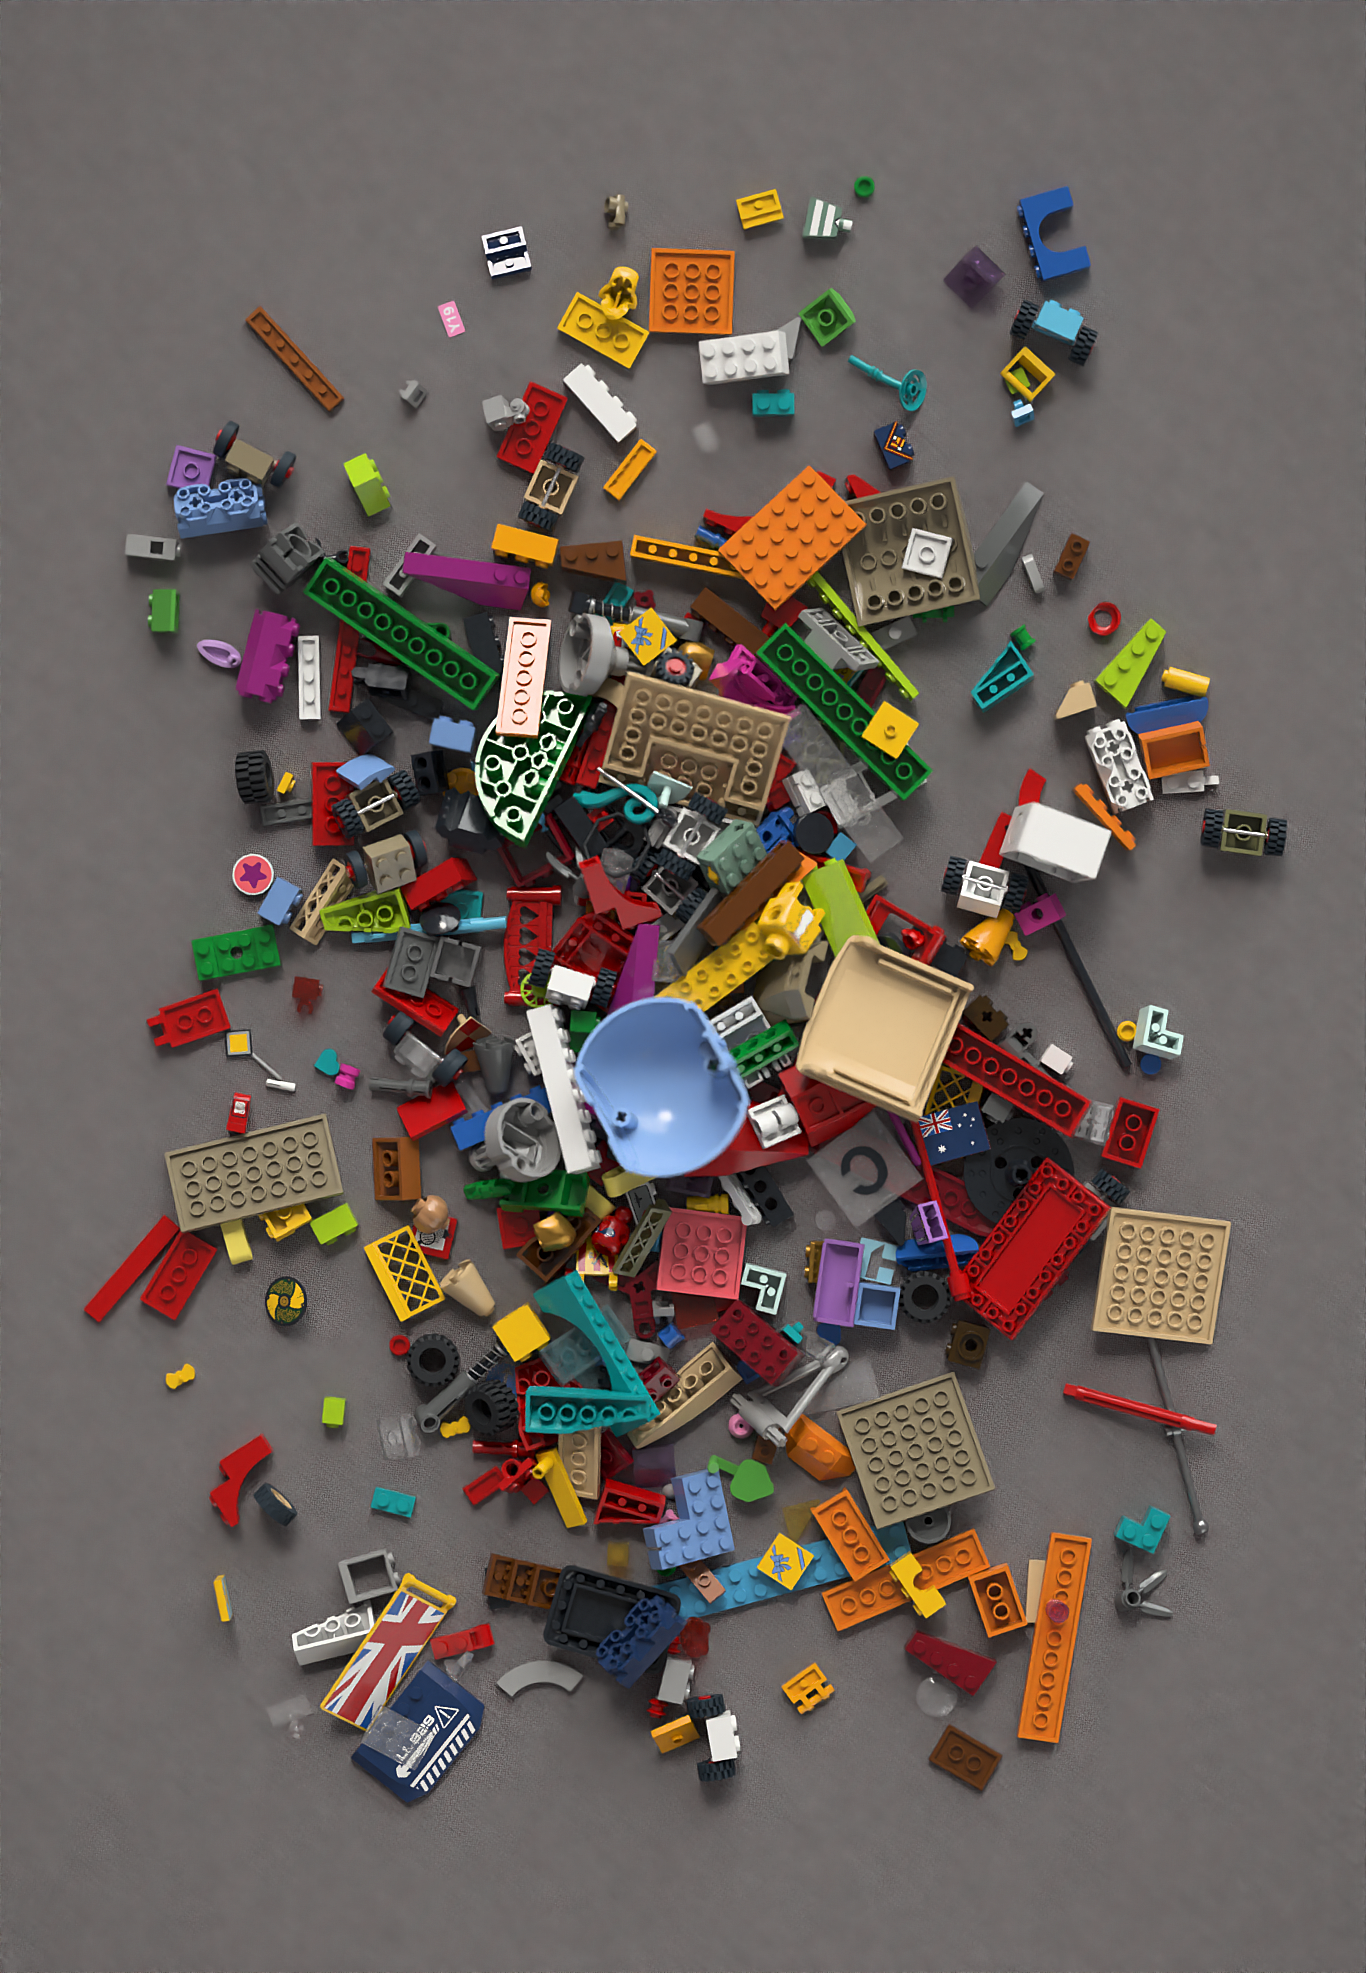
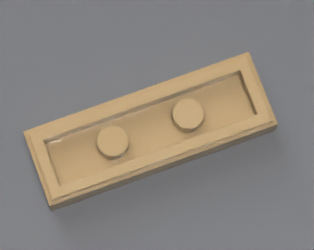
M1028 1559L1025 1617L1027 1622L1035 1623L1046 1560Z

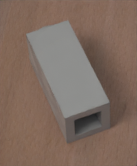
M127 534L124 555L176 562L177 557L181 555V545H178L177 539Z

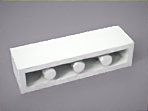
M581 363L563 379V382L619 444L637 428L635 424L637 419L630 411L626 413L621 408L623 403L616 396L611 397L607 392L610 389L602 380L598 382L595 379L594 375L596 373L589 365L584 366Z

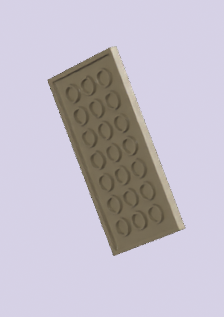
M326 1114L164 1153L182 1234L344 1194Z

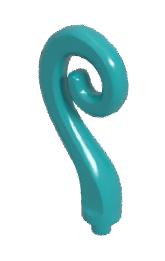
M641 784L625 785L658 809L657 796L650 788ZM616 787L601 794L582 791L580 794H573L580 806L587 809L603 808L620 798L630 795L621 787ZM636 798L629 799L624 805L626 819L634 824L647 823L654 818L656 813L647 807L644 813L635 815L633 809L642 805Z

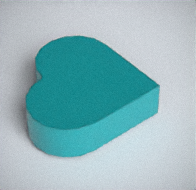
M331 1048L325 1049L314 1066L328 1075L337 1074L340 1065L336 1061V1051Z

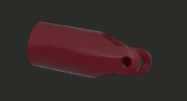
M360 638V640L372 644L376 648V652L374 655L368 656L355 651L357 655L387 666L401 664L400 659L374 641Z

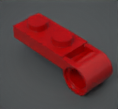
M490 1623L430 1639L435 1660L495 1644Z

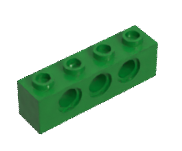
M784 1019L728 1052L734 1058L741 1077L744 1078L797 1048L800 1044L787 1020Z

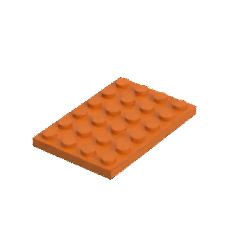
M809 465L718 549V552L776 611L867 525Z

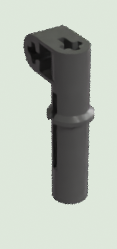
M1022 1023L1017 1025L997 1044L998 1047L1050 1076L1040 1065L1041 1061L1035 1059L1026 1050L1037 1038V1029L1033 1024ZM1022 1029H1028L1027 1035L1029 1037L1021 1038V1041L1024 1043L1022 1045L1013 1035L1022 1036L1024 1033Z

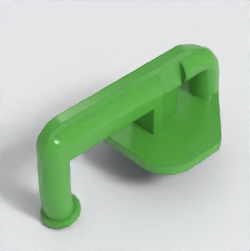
M716 1455L709 1457L707 1469L710 1473H716L720 1468L735 1475L730 1484V1491L733 1496L745 1502H751L771 1495L774 1492V1484L771 1482L767 1469L763 1464L752 1459H746L738 1466Z

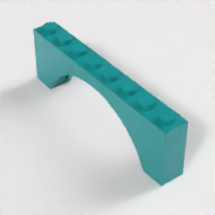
M577 1270L545 1285L533 1293L543 1312L555 1314L570 1321L593 1342L608 1369L612 1391L650 1396ZM651 1398L650 1418L620 1422L609 1426L615 1436L618 1437L649 1423L661 1413Z

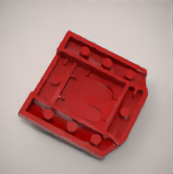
M592 911L577 918L553 949L555 956L551 969L556 965L595 977L596 983L601 967L617 972L614 981L615 985L609 997L607 1007L598 1006L608 1013L635 935L626 929H622L618 923L605 914H595ZM595 987L591 989V992H590V995H589V998H588V1000H589L590 1002H591V999H592V996H593V992H594Z

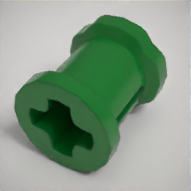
M1025 624L1009 634L1020 645L1021 651L1036 641L1025 629Z

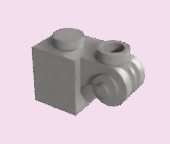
M502 395L482 401L486 422L494 431L504 430L507 426L513 425V422L516 424L525 422L530 412L529 406L519 398L514 399L510 406L509 402Z

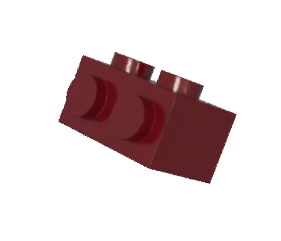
M660 1356L638 1374L654 1403L658 1402L663 1395L680 1381L675 1370Z

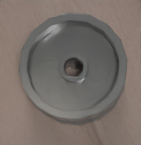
M943 1507L905 1520L906 1529L919 1542L926 1544L936 1543L943 1539L950 1530V1512L947 1507ZM926 1517L932 1518L930 1525L925 1524L924 1519Z

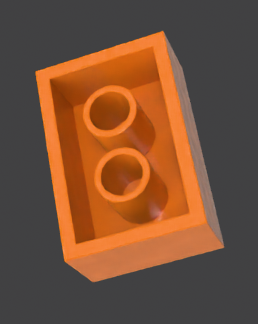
M1007 1563L968 1576L988 1638L1028 1625Z

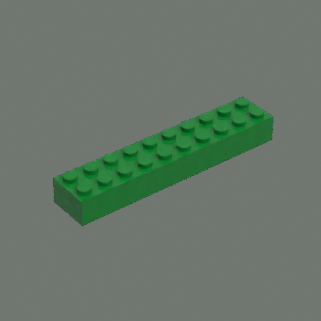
M331 557L323 560L303 591L304 594L472 710H477L500 677L499 673Z
M786 623L754 654L901 802L933 772L907 744L898 758L895 759L861 737L876 713Z

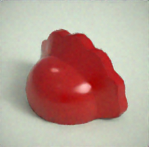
M908 928L901 931L903 943L908 949H917L924 943V936L921 935V932Z

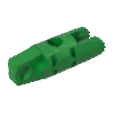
M506 1178L478 1181L465 1185L463 1191L467 1199L481 1200L508 1196L512 1193V1188L515 1187L516 1182Z

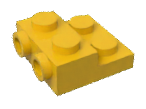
M304 1204L258 1215L261 1221L265 1220L268 1224V1227L265 1229L271 1239L275 1237L277 1242L296 1232V1229L313 1220Z

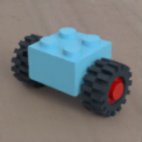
M1024 299L1014 318L1009 334L1025 340L1031 327L1065 344L1072 345L1073 348L1068 360L1084 366L1099 332L1083 325L1076 340L1075 336L1083 321L1080 312L1071 308L1067 311L1061 308L1062 305L1060 303L1050 300V302L1045 301L1035 321L1034 318L1039 305Z

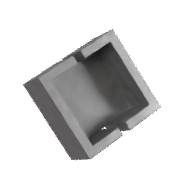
M441 936L430 976L449 981L451 977L453 978L452 983L471 987L482 947L465 942L460 946V941Z

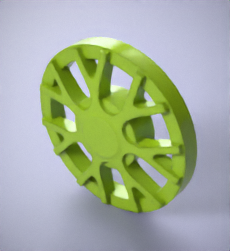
M529 973L523 979L520 989L524 1002L535 1009L546 1005H553L550 1002L546 1004V1001L549 999L545 998L547 985L551 979L550 973L544 989L532 985V990H524L525 984L529 983L527 980H530L531 973ZM533 993L535 998L529 1002L526 997ZM543 998L544 1005H537V999Z

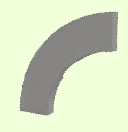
M537 1660L514 1667L505 1673L496 1684L511 1696L524 1686L537 1682L555 1683L571 1691L584 1675L577 1669L561 1662Z

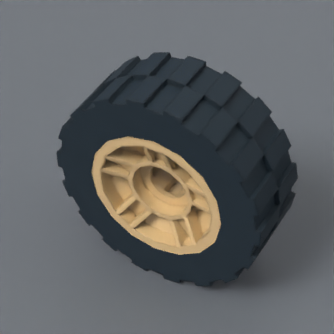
M264 1483L253 1495L261 1508L282 1526L286 1527L298 1515L291 1502L268 1483Z

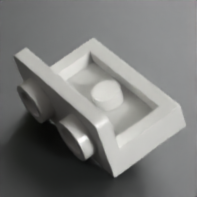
M531 1031L516 1039L517 1044L514 1048L519 1057L523 1055L527 1061L524 1063V1066L529 1075L533 1073L534 1076L542 1073Z

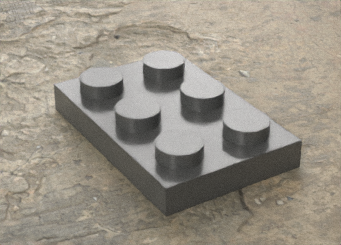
M400 926L383 987L424 998L440 938L431 937L425 933Z

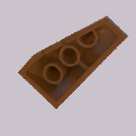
M585 1207L583 1217L570 1216L566 1218L577 1234L570 1246L544 1252L535 1236L516 1254L547 1284L551 1283L602 1222L588 1207Z

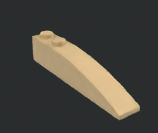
M714 1342L709 1344L678 1371L677 1374L680 1381L655 1403L661 1414L649 1423L627 1433L637 1449L662 1438L692 1420L743 1379Z

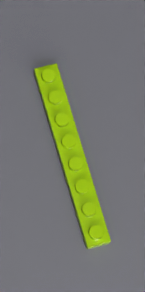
M816 572L807 581V584L811 588H816L821 601L824 604L828 603L833 609L831 610L833 615L846 624L845 629L852 636L855 635L859 642L880 661L877 667H882L886 672L885 677L888 681L898 686L899 694L905 700L908 698L910 702L919 695L917 689L865 627H858L855 615L819 572Z

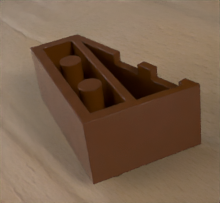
M622 540L560 546L563 572L598 578L603 581L616 582L627 586Z

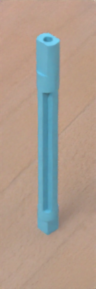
M507 917L461 919L457 931L436 936L507 928ZM420 923L410 924L411 928L409 929L427 934ZM352 931V943L396 940L398 932Z

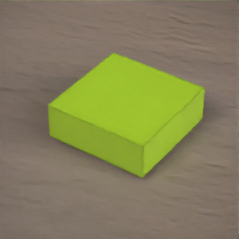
M1022 367L1010 372L1025 387L1031 386ZM1004 378L1011 395L1019 392Z

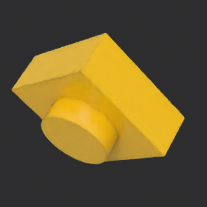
M285 772L277 791L286 794L287 791L291 792L296 783L293 780L294 775Z

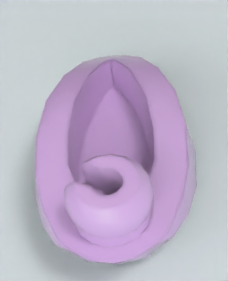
M202 640L197 644L200 653L215 665L235 668L241 663L240 653L225 642Z

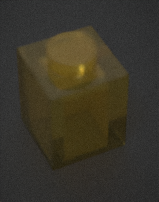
M608 1541L607 1565L628 1566L629 1542Z

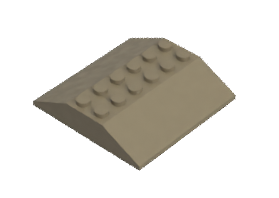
M954 476L845 501L867 525L842 548L858 627L980 599L969 530ZM912 528L953 538L942 579L902 569Z

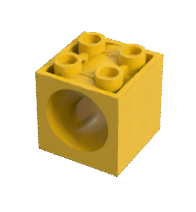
M529 1302L494 1323L492 1327L515 1362L520 1360L522 1363L531 1357L533 1350L537 1348L540 1351L548 1346L551 1335Z

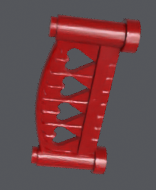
M562 885L527 888L512 886L507 888V900H511L512 905L507 918V928H505L504 964L510 990L504 993V1004L509 1006H528L521 996V986L518 983L521 977L518 973L520 969H525L531 973L534 960L525 966L520 965L519 959L521 956L519 955V950L526 948L536 956L539 948L552 952L553 906H561ZM526 906L539 916L527 924H522L520 922V917L522 916L520 909ZM522 927H526L539 936L526 945H522L519 942L521 937L520 929ZM525 985L524 990H532V985ZM533 993L526 997L529 1002L535 998ZM538 998L537 1005H544V999Z

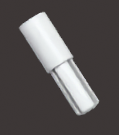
M271 1079L266 1081V1086L292 1092L295 1090L296 1084Z

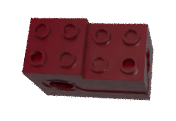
M738 1299L735 1300L710 1330L711 1333L769 1384L776 1387L782 1384L805 1357L800 1350L747 1304Z

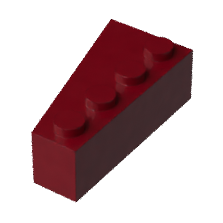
M917 1629L914 1630L904 1645L906 1651L972 1696L975 1695L997 1663L995 1658Z

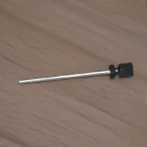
M597 768V771L657 813L656 818L658 820L663 818L662 822L669 828H674L678 823L675 816L670 813L665 814L664 808L658 810L602 768Z

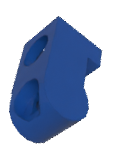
M673 1321L658 1332V1336L669 1349H672L685 1338Z

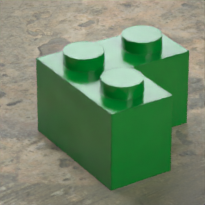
M571 1010L570 1050L581 1052L586 1040L600 1024L601 1016H597V1012Z

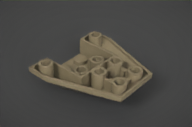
M813 942L806 953L786 955L784 959H776L761 968L753 993V998L759 1008L792 1020L811 1019L815 999L804 993L811 963L824 961L828 942Z

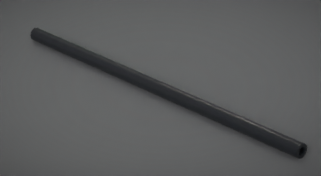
M1009 825L1004 826L1006 831L1008 830ZM1023 864L1038 896L1048 893L1037 869ZM1062 920L1053 922L1052 925L1122 1068L1130 1066L1132 1063Z

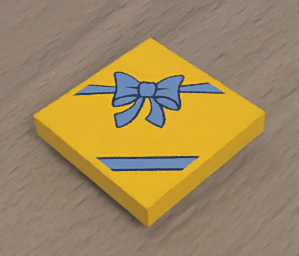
M652 607L619 632L643 666L677 641Z
M779 1532L757 1565V1568L792 1590L814 1555Z

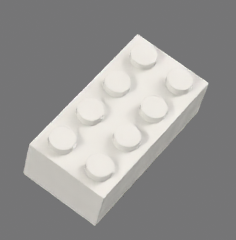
M771 331L699 341L702 379L705 384L713 385L789 374L785 332Z

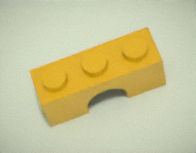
M908 1551L890 1564L892 1570L889 1573L896 1582L900 1580L904 1586L901 1588L907 1599L911 1597L916 1603L913 1607L919 1616L923 1614L927 1618L946 1605L945 1600L934 1584L925 1590L917 1589L913 1585L914 1577L923 1569L911 1551Z

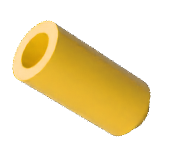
M1169 667L1168 670L1164 669L1161 681L1164 682V687L1205 697L1210 678Z

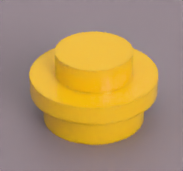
M1131 1021L1120 1023L1117 1028L1119 1038L1126 1042L1134 1040L1137 1026Z

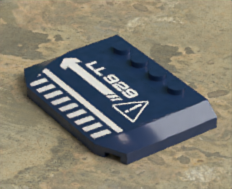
M427 1660L350 1758L408 1803L429 1793L479 1730L485 1704L430 1660Z

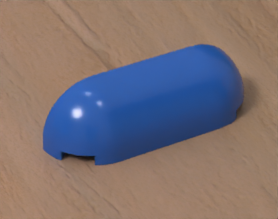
M1186 696L1135 707V712L1133 713L1127 712L1126 719L1129 727L1138 734L1195 721L1201 722L1208 712V699L1202 697L1201 699L1194 700L1193 696Z
M950 1235L958 1266L967 1265L968 1260L972 1259L979 1251L977 1242L967 1235ZM910 1239L905 1241L902 1246L899 1245L896 1249L897 1263L908 1267L910 1271L949 1268L942 1240L918 1245L916 1239Z

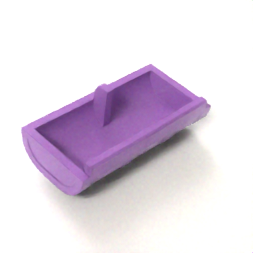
M825 1239L822 1245L813 1310L814 1321L854 1327L865 1244Z

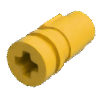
M714 1194V1196H687V1210L729 1214V1194H721V1196L718 1194Z

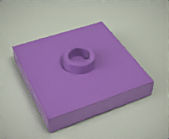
M176 445L166 486L178 489L196 484L210 486L217 455Z

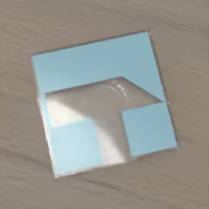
M860 1236L859 1243L865 1244L860 1279L891 1286L897 1264L896 1249L899 1245Z

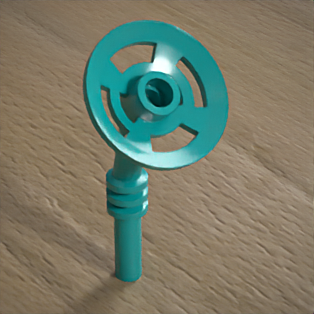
M853 355L849 357L847 362L867 373V376H871V379L875 378L876 382L881 381L899 390L900 404L905 410H916L922 404L927 391V380L922 371L917 369L910 370L904 376L902 382H899L883 374V371H879V368L875 369L874 365L871 367ZM914 375H916V376L918 377L919 383H918L917 379L913 377ZM919 390L918 396L913 402L912 398L917 394Z

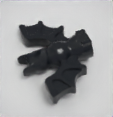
M601 702L590 706L586 723L584 724V731L575 746L581 748L586 739L598 731V727L608 710L606 709V704Z

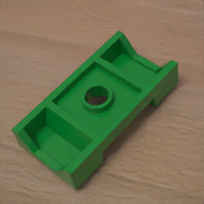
M274 924L191 940L199 981L282 965L275 937ZM236 946L240 947L243 951L242 956L238 959L231 955V950Z
M552 1170L549 1174L529 1182L515 1181L516 1185L512 1188V1193L508 1196L506 1195L499 1203L503 1211L523 1212L524 1209L562 1212L565 1216L583 1217L590 1177L587 1172L572 1174L566 1170ZM548 1186L549 1190L546 1193H539L541 1187Z

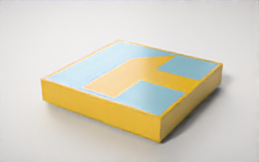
M224 1574L217 1576L213 1582L222 1622L229 1621L233 1616Z

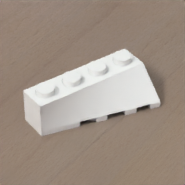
M370 1599L364 1601V1605L358 1608L351 1607L347 1609V1613L336 1618L335 1616L327 1618V1621L323 1624L318 1625L316 1623L292 1634L294 1652L299 1665L356 1652L376 1623Z

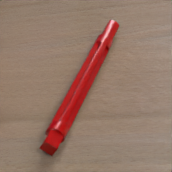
M1066 1383L1063 1395L1073 1397L1079 1401L1214 1436L1217 1426L1197 1420L1195 1417L1079 1385L1074 1386Z

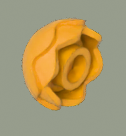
M543 581L536 583L532 587L531 597L535 605L545 608L544 606L549 605L550 592L547 590L548 584L543 583Z

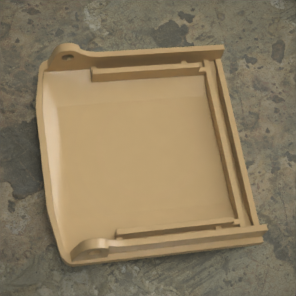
M853 935L848 938L833 961L812 1010L811 1019L808 1020L802 1035L796 1062L797 1070L806 1076L917 1123L923 1114L922 1110L968 997L974 987L972 984L881 946L873 938Z

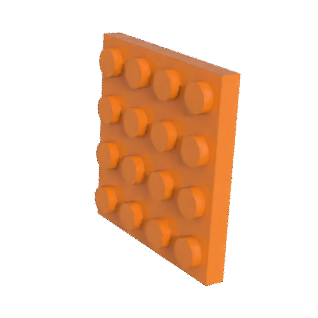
M652 248L649 332L732 335L735 251Z

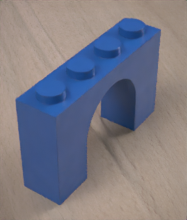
M1068 186L1020 199L1019 206H1016L1019 218L1023 217L1025 223L1022 226L1025 238L1029 237L1031 245L1028 246L1031 258L1035 257L1037 264L1034 266L1036 277L1041 278L1042 282L1091 267L1086 246L1065 252H1054L1045 247L1039 237V226L1043 219L1049 215L1073 208L1074 204Z

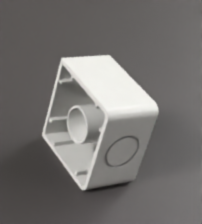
M1029 803L1015 807L999 855L1072 883L1091 880L1096 877L1111 831L1043 805Z

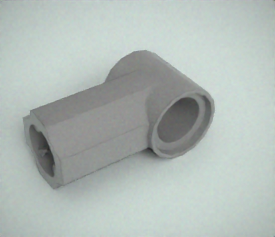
M665 808L666 812H670L678 819V814L673 808ZM656 818L648 834L651 845L659 849L671 828L662 822L663 819L658 820Z

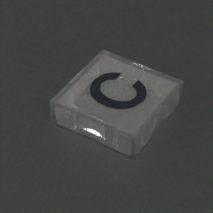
M874 1111L867 1114L841 1136L829 1142L806 1159L855 1228L923 1179Z

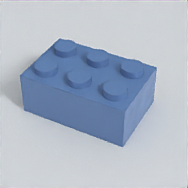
M439 716V719L434 718L429 744L464 753H473L477 729L473 723L460 720V723L457 724L453 723L454 720L452 718Z

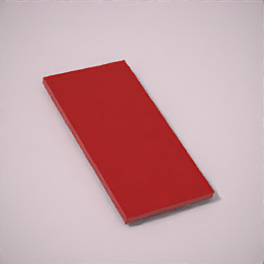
M1046 1157L981 1245L979 1251L962 1271V1273H967L972 1291L970 1292L971 1298L964 1299L963 1301L1011 1341H1014L1112 1208L1049 1157Z

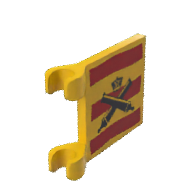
M590 1236L577 1252L576 1270L583 1282L584 1276H609V1290L616 1291L618 1274H615L612 1268L618 1260V1255L608 1257L598 1252L592 1246V1236Z

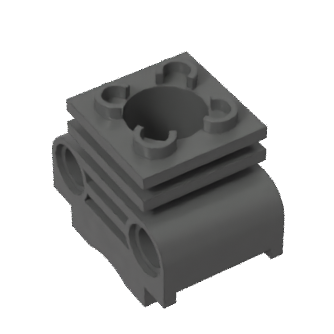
M297 522L279 532L259 551V555L254 558L255 560L249 564L255 574L262 577L269 589L276 592L277 595L294 585L325 553L318 544L311 540L308 543L305 541L308 536Z

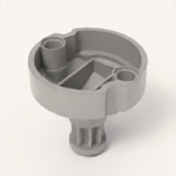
M583 613L582 616L576 615L564 635L559 655V680L562 689L567 693L582 696L593 695L609 675L627 676L628 672L650 678L654 659L643 666L632 651L615 646L610 624L605 617Z
M518 1098L495 1108L487 1119L485 1143H477L470 1148V1163L480 1172L488 1171L494 1165H497L502 1174L517 1182H529L545 1176L556 1167L561 1155V1145L555 1121L549 1119L548 1111L544 1106L532 1099Z

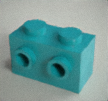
M788 389L777 390V393H769V390H756V393L752 394V417L794 416L795 414L794 393H790Z

